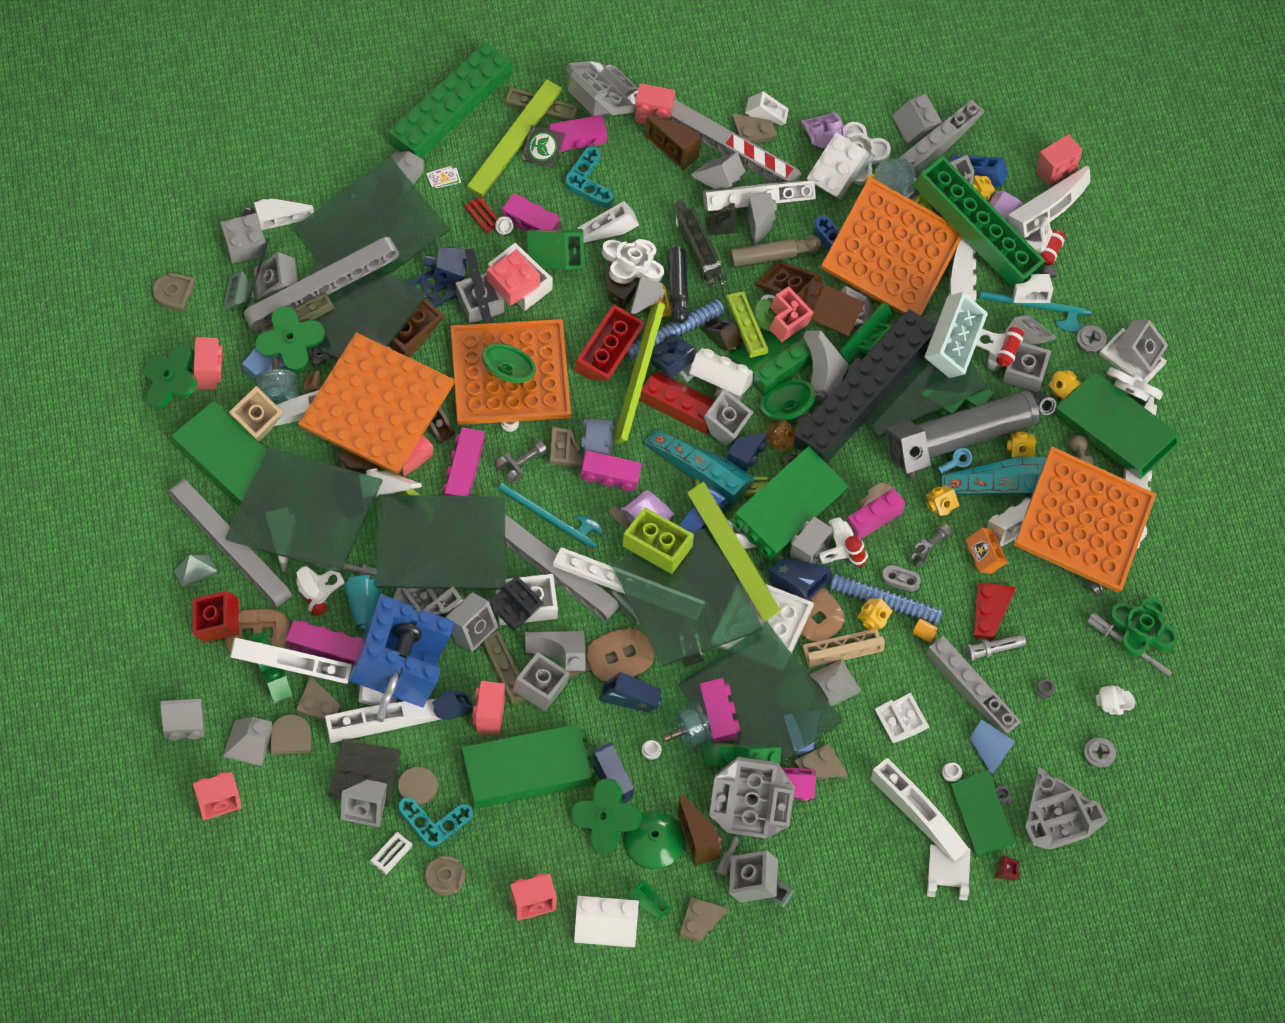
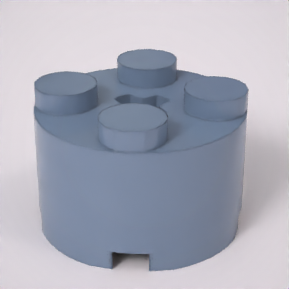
M584 419V431H586L585 436H582L584 455L587 450L611 456L613 447L612 420Z

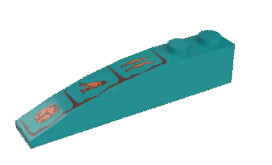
M655 430L644 441L647 447L694 480L697 479L700 484L704 482L708 489L710 487L725 497L732 507L750 489V486L756 482L755 478L728 459L661 431Z
M1016 457L942 475V486L946 485L954 489L956 495H1033L1046 457Z

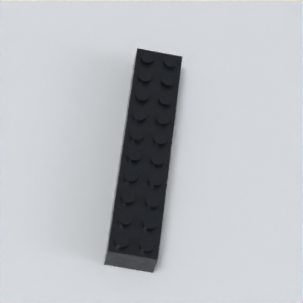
M908 309L794 433V446L802 452L809 446L827 464L925 356L936 325Z

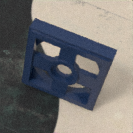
M434 268L405 283V287L412 297L415 295V286L421 284L424 291L419 294L425 299H432L433 302L431 304L435 308L456 297V292L450 284L439 282L433 285L429 283L427 279L433 277ZM429 288L434 289V293L430 294L427 292V290ZM446 288L447 292L441 299L438 292Z

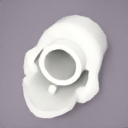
M1118 686L1101 687L1099 695H1096L1097 705L1101 706L1103 711L1109 712L1111 715H1122L1124 710H1131L1135 706L1133 695Z

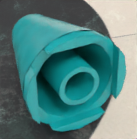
M369 575L349 577L348 582L344 580L343 586L356 627H359L361 631L365 630L367 620L381 593L382 578L379 576H375V579H369Z

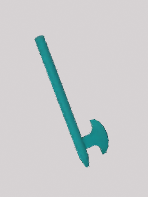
M981 291L980 295L981 299L1067 312V319L1065 321H1056V324L1061 329L1070 332H1079L1080 329L1086 326L1077 322V314H1092V311L1082 307L1051 302L1014 303L1013 296Z
M504 483L500 484L498 489L585 545L596 547V544L586 536L591 531L602 534V528L595 520L583 515L576 516L575 518L582 524L576 530Z

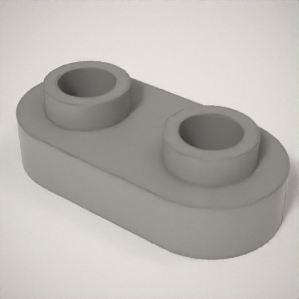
M890 565L883 570L882 574L884 583L895 588L913 592L920 586V576L914 571ZM911 581L913 584L909 585L907 582Z

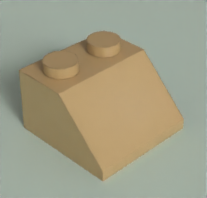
M256 386L229 414L259 442L272 430L282 416L283 411Z

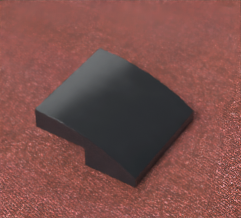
M518 575L488 600L491 609L513 632L544 604Z

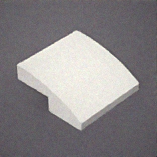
M911 693L894 702L890 700L875 709L893 743L930 728Z

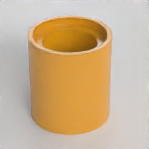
M920 619L913 630V634L930 643L938 627Z

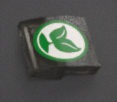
M531 125L521 160L555 169L565 133Z

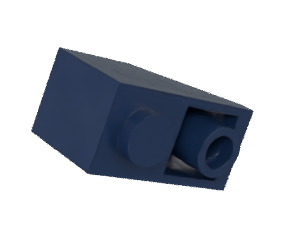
M760 433L737 438L728 451L727 459L747 472L750 466L753 467L756 464L759 452L763 453L767 446L766 434Z

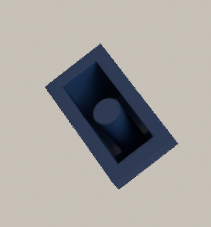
M452 689L432 702L436 716L448 721L473 712L474 707L467 693Z

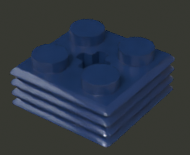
M671 335L660 346L653 348L650 362L658 370L673 378L693 363L697 350L679 336Z

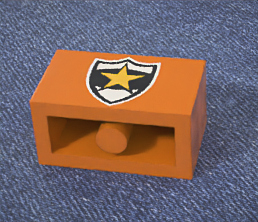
M981 528L965 539L978 571L992 574L1008 563L994 530Z

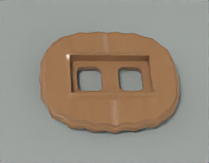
M822 588L810 599L811 602H814V606L801 632V635L810 641H823L830 638L841 629L845 620L844 611L840 608L839 603L826 589ZM818 612H821L826 617L820 624H817L812 619V616Z
M273 609L240 611L239 635L225 638V645L231 652L234 638L242 639V630L253 629L255 634L262 633L263 628H273V637L268 638L275 647L286 649L290 622L283 613Z
M631 628L619 629L615 632H609L607 635H602L599 639L593 640L587 651V660L591 670L596 677L605 682L619 672L631 677L641 674L651 666L654 658V651L647 636L642 634L640 630H633ZM633 646L636 655L627 658L623 648ZM614 652L618 661L608 664L605 654Z

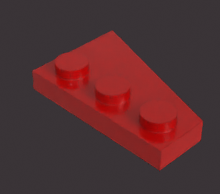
M978 583L974 638L994 639L1016 591V587Z

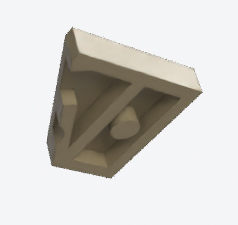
M732 114L736 132L742 138L753 144L776 139L777 134L772 120Z
M552 427L549 464L574 468L582 467L583 459L580 454V448L574 440L575 437L572 430Z
M310 677L296 711L297 714L326 722L325 716L339 713L341 705Z
M830 744L794 761L797 768L815 769L816 778L829 779V777L846 779L848 777L846 770Z
M691 897L680 937L700 942L706 936V933L712 930L717 922L728 913V908Z

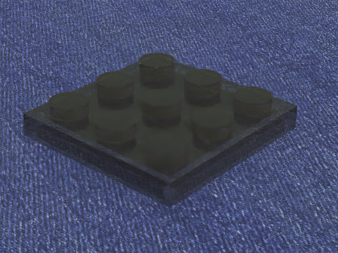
M343 739L329 796L341 798L342 791L366 780L378 781L387 784L384 807H388L401 750Z

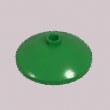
M495 343L486 346L482 352L481 359L484 366L492 375L500 380L510 383H524L530 381L536 373V366L533 360L516 347Z
M788 380L768 390L761 400L760 407L762 413L767 418L776 421H787L804 414L814 403L816 393L814 387L807 381Z
M660 812L642 814L640 826L634 831L625 832L624 839L625 849L629 857L639 866L653 870L663 869L675 863L683 852L685 842L684 833L679 823L671 816ZM653 833H656V834H658L659 836L656 837V838H654V837H652L651 835H652Z

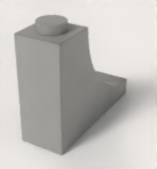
M821 330L806 331L803 337L810 348L813 361L811 385L816 393L815 399L824 402L840 385L849 364Z
M584 631L525 632L526 653L536 654L538 652L555 658L564 665L566 671L585 670Z

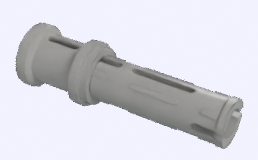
M1023 634L991 642L983 640L979 644H967L966 654L969 661H974L975 658L983 656L987 658L992 653L1026 646V640ZM1012 642V644L999 646L1000 644Z

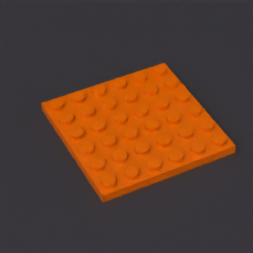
M869 177L820 268L881 303L886 302L890 308L902 315L910 309L921 316L962 236L946 219L874 178Z
M563 319L451 326L457 425L571 418ZM500 343L520 349L535 363L536 373L534 377L524 383H510L500 380L492 375L484 366L481 359L484 348L490 344Z
M356 332L298 425L300 428L398 475L455 381Z
M1051 447L1014 546L1120 593L1126 581L1156 493Z

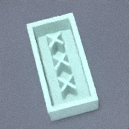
M964 292L948 296L925 358L949 378L964 375L988 313Z

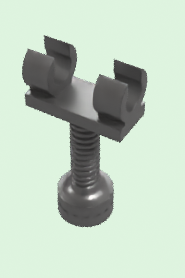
M541 440L533 443V448L515 461L508 453L496 460V466L499 470L504 469L507 465L513 469L507 474V479L511 484L523 477L520 465L536 455L543 456L547 453V449Z
M945 523L939 525L936 528V534L928 542L922 539L920 543L916 544L910 563L914 559H918L919 562L916 564V567L922 566L923 561H927L930 550L941 539L947 540L953 533L952 529Z

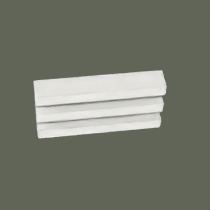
M396 832L370 862L386 875L410 850L412 843ZM398 839L401 840L381 862H378ZM404 844H406V845L398 852V854H397L386 866H384V865L392 858V856H393Z

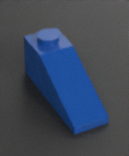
M954 155L950 162L957 160L963 156ZM968 156L975 171L974 176H988L993 186H1002L1008 175L1003 158Z

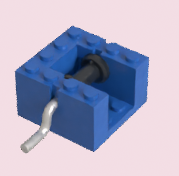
M380 594L367 620L349 681L384 694L376 717L378 722L384 721L391 697L422 708L425 706L437 684L441 668L436 665L440 654L450 638L454 625L452 620L422 609L420 612L413 610L414 606Z

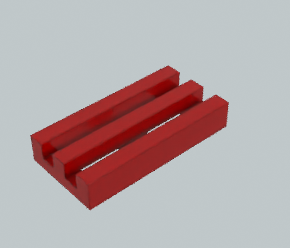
M480 196L477 197V200H472L470 204H465L466 211L486 234L495 229L498 217ZM473 207L477 210L480 216L488 223L489 227H487L486 224L475 213V211L472 209Z

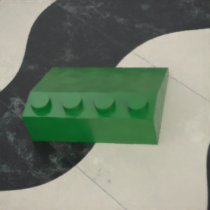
M802 328L783 342L768 330L761 333L767 345L768 354L750 358L745 344L729 354V358L734 363L745 365L749 370L753 371V385L763 396L775 385L787 381L813 363L810 348L803 337L805 332L808 331L805 328Z

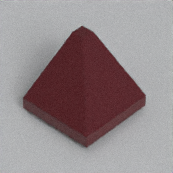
M1002 856L995 873V878L1019 880V861Z

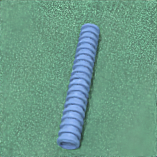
M716 299L714 303L710 302L709 305H704V308L700 307L699 310H694V313L690 312L685 323L676 324L675 322H670L664 328L660 327L654 347L660 346L671 335H683L685 332L693 330L694 327H699V324L703 325L704 322H709V319L713 320L714 317H719V314L723 315L724 307L722 303ZM642 337L639 340L636 339L627 351L626 356L630 360H634L635 357L637 358Z
M837 573L833 576L830 585L831 590L836 589V592L842 591V594L848 593V596L854 595V598L859 597L860 600L865 599L866 602L868 599L881 598L895 612L898 610L901 614L904 612L907 616L910 614L911 617L916 616L917 619L928 620V623L934 622V625L939 623L942 615L941 608L937 610L935 606L932 608L929 604L926 606L923 602L920 604L917 600L914 602L913 599L908 600L907 597L896 596V593L890 594V591L884 592V589L878 590V587L873 588L872 585L867 586L866 583L863 585L860 581L857 583L856 580L853 579L851 581L848 577L845 579L843 575L840 577Z

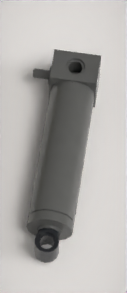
M1025 390L918 425L907 420L885 427L890 461L906 474L908 473L910 479H915L916 470L931 466L930 458L1038 424L1039 414H1052L1056 408V401L1043 392H1037L1033 396L1029 391Z

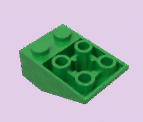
M583 229L527 230L528 255L541 268L562 270L584 269Z

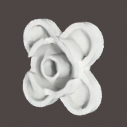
M850 122L844 126L847 133L845 138L865 149L870 154L852 182L862 185L865 178L872 174V164L883 163L890 157L891 147L885 139H870L867 137V131L863 124Z
M639 239L632 244H626L627 241L608 240L603 244L601 253L605 259L612 262L609 276L615 282L627 284L635 277H643L657 282L662 280L664 269L653 260L656 247L650 241Z
M1112 367L1107 372L1110 377L1116 379L1114 386L1146 402L1150 396L1160 400L1163 395L1161 390L1142 382L1143 378L1133 374L1131 377Z

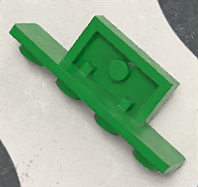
M883 302L839 349V353L848 364L859 352L868 354L893 327V325L886 324L893 317V313L886 302Z

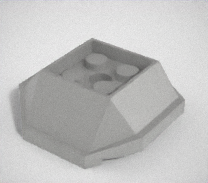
M592 61L568 63L565 68L568 72V91L593 116L634 113L635 100L639 88L616 66H605Z
M737 757L715 775L709 815L727 833L767 839L789 827L795 787L779 763ZM755 794L757 797L750 798L748 795Z

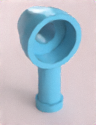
M960 448L955 451L951 461L938 466L943 475L955 466L967 467L972 462V454L968 449ZM963 455L967 457L965 462L960 461V457Z

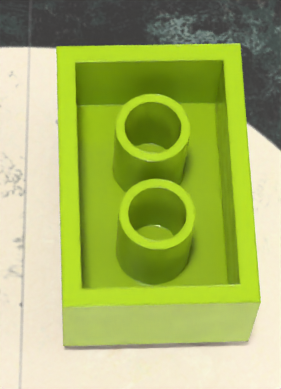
M644 507L625 531L623 547L672 574L693 547L694 534Z

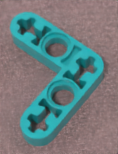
M588 147L566 176V188L601 207H609L613 203L612 191L587 179L600 161L599 149ZM595 154V156H592V157H591L590 162H588V160H589V155L591 156V155ZM580 166H586L588 170L585 172H581L578 170V168ZM592 187L594 192L586 193L584 189Z
M404 798L398 806L400 815L429 848L438 847L468 824L473 816L472 808L469 805L462 804L434 824L414 799ZM404 803L412 805L411 811L415 814L412 819L409 818L412 815L408 809L403 810ZM460 810L463 812L468 811V818L463 816L457 823L456 818L460 816ZM417 818H423L426 825L419 828L415 825L414 821ZM446 821L452 822L454 829L446 831L443 828V823ZM430 826L431 828L428 832L432 836L437 835V842H434L433 840L428 841L430 837L429 834L425 832V834L423 835L422 832L426 831L427 828Z

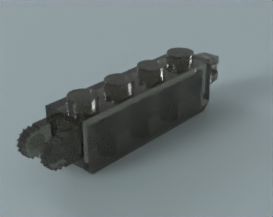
M683 200L676 201L675 223L703 281L706 280L710 288H713L715 285L713 277H717L721 285L725 284L720 259L695 208H687Z

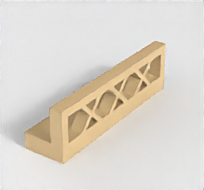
M872 629L802 645L808 668L833 663L841 659L847 660L882 652L885 641L883 636L880 637L878 629ZM867 636H875V638L864 640ZM849 640L855 641L854 643L846 644ZM832 644L837 646L827 649V647ZM814 648L817 649V650H819V651H814V652H810V653H809V651H808L809 649H814Z

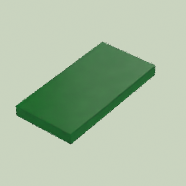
M988 770L951 784L978 858L1015 843Z

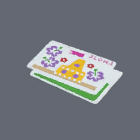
M452 166L427 173L431 186H435V188L461 183L457 168L452 169Z

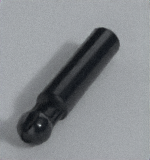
M673 247L668 251L671 319L676 324H683L689 317L687 308L686 251L681 247Z

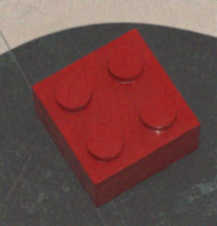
M228 591L193 598V635L203 642L239 635V598Z

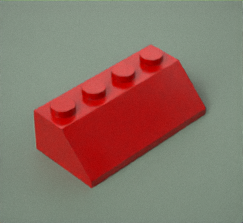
M613 304L576 360L574 371L590 380L609 381L646 322Z
M657 372L650 376L642 388L640 402L707 435L709 428L704 415L715 400L661 372Z

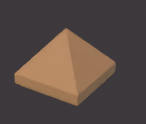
M319 371L306 376L303 393L321 388Z

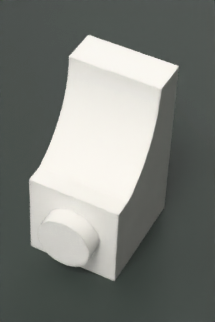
M762 91L748 98L745 113L751 117L772 120V122L782 126L786 124L789 109Z
M1031 274L1029 281L1016 284L1013 294L1014 303H1050L1053 292L1050 275Z

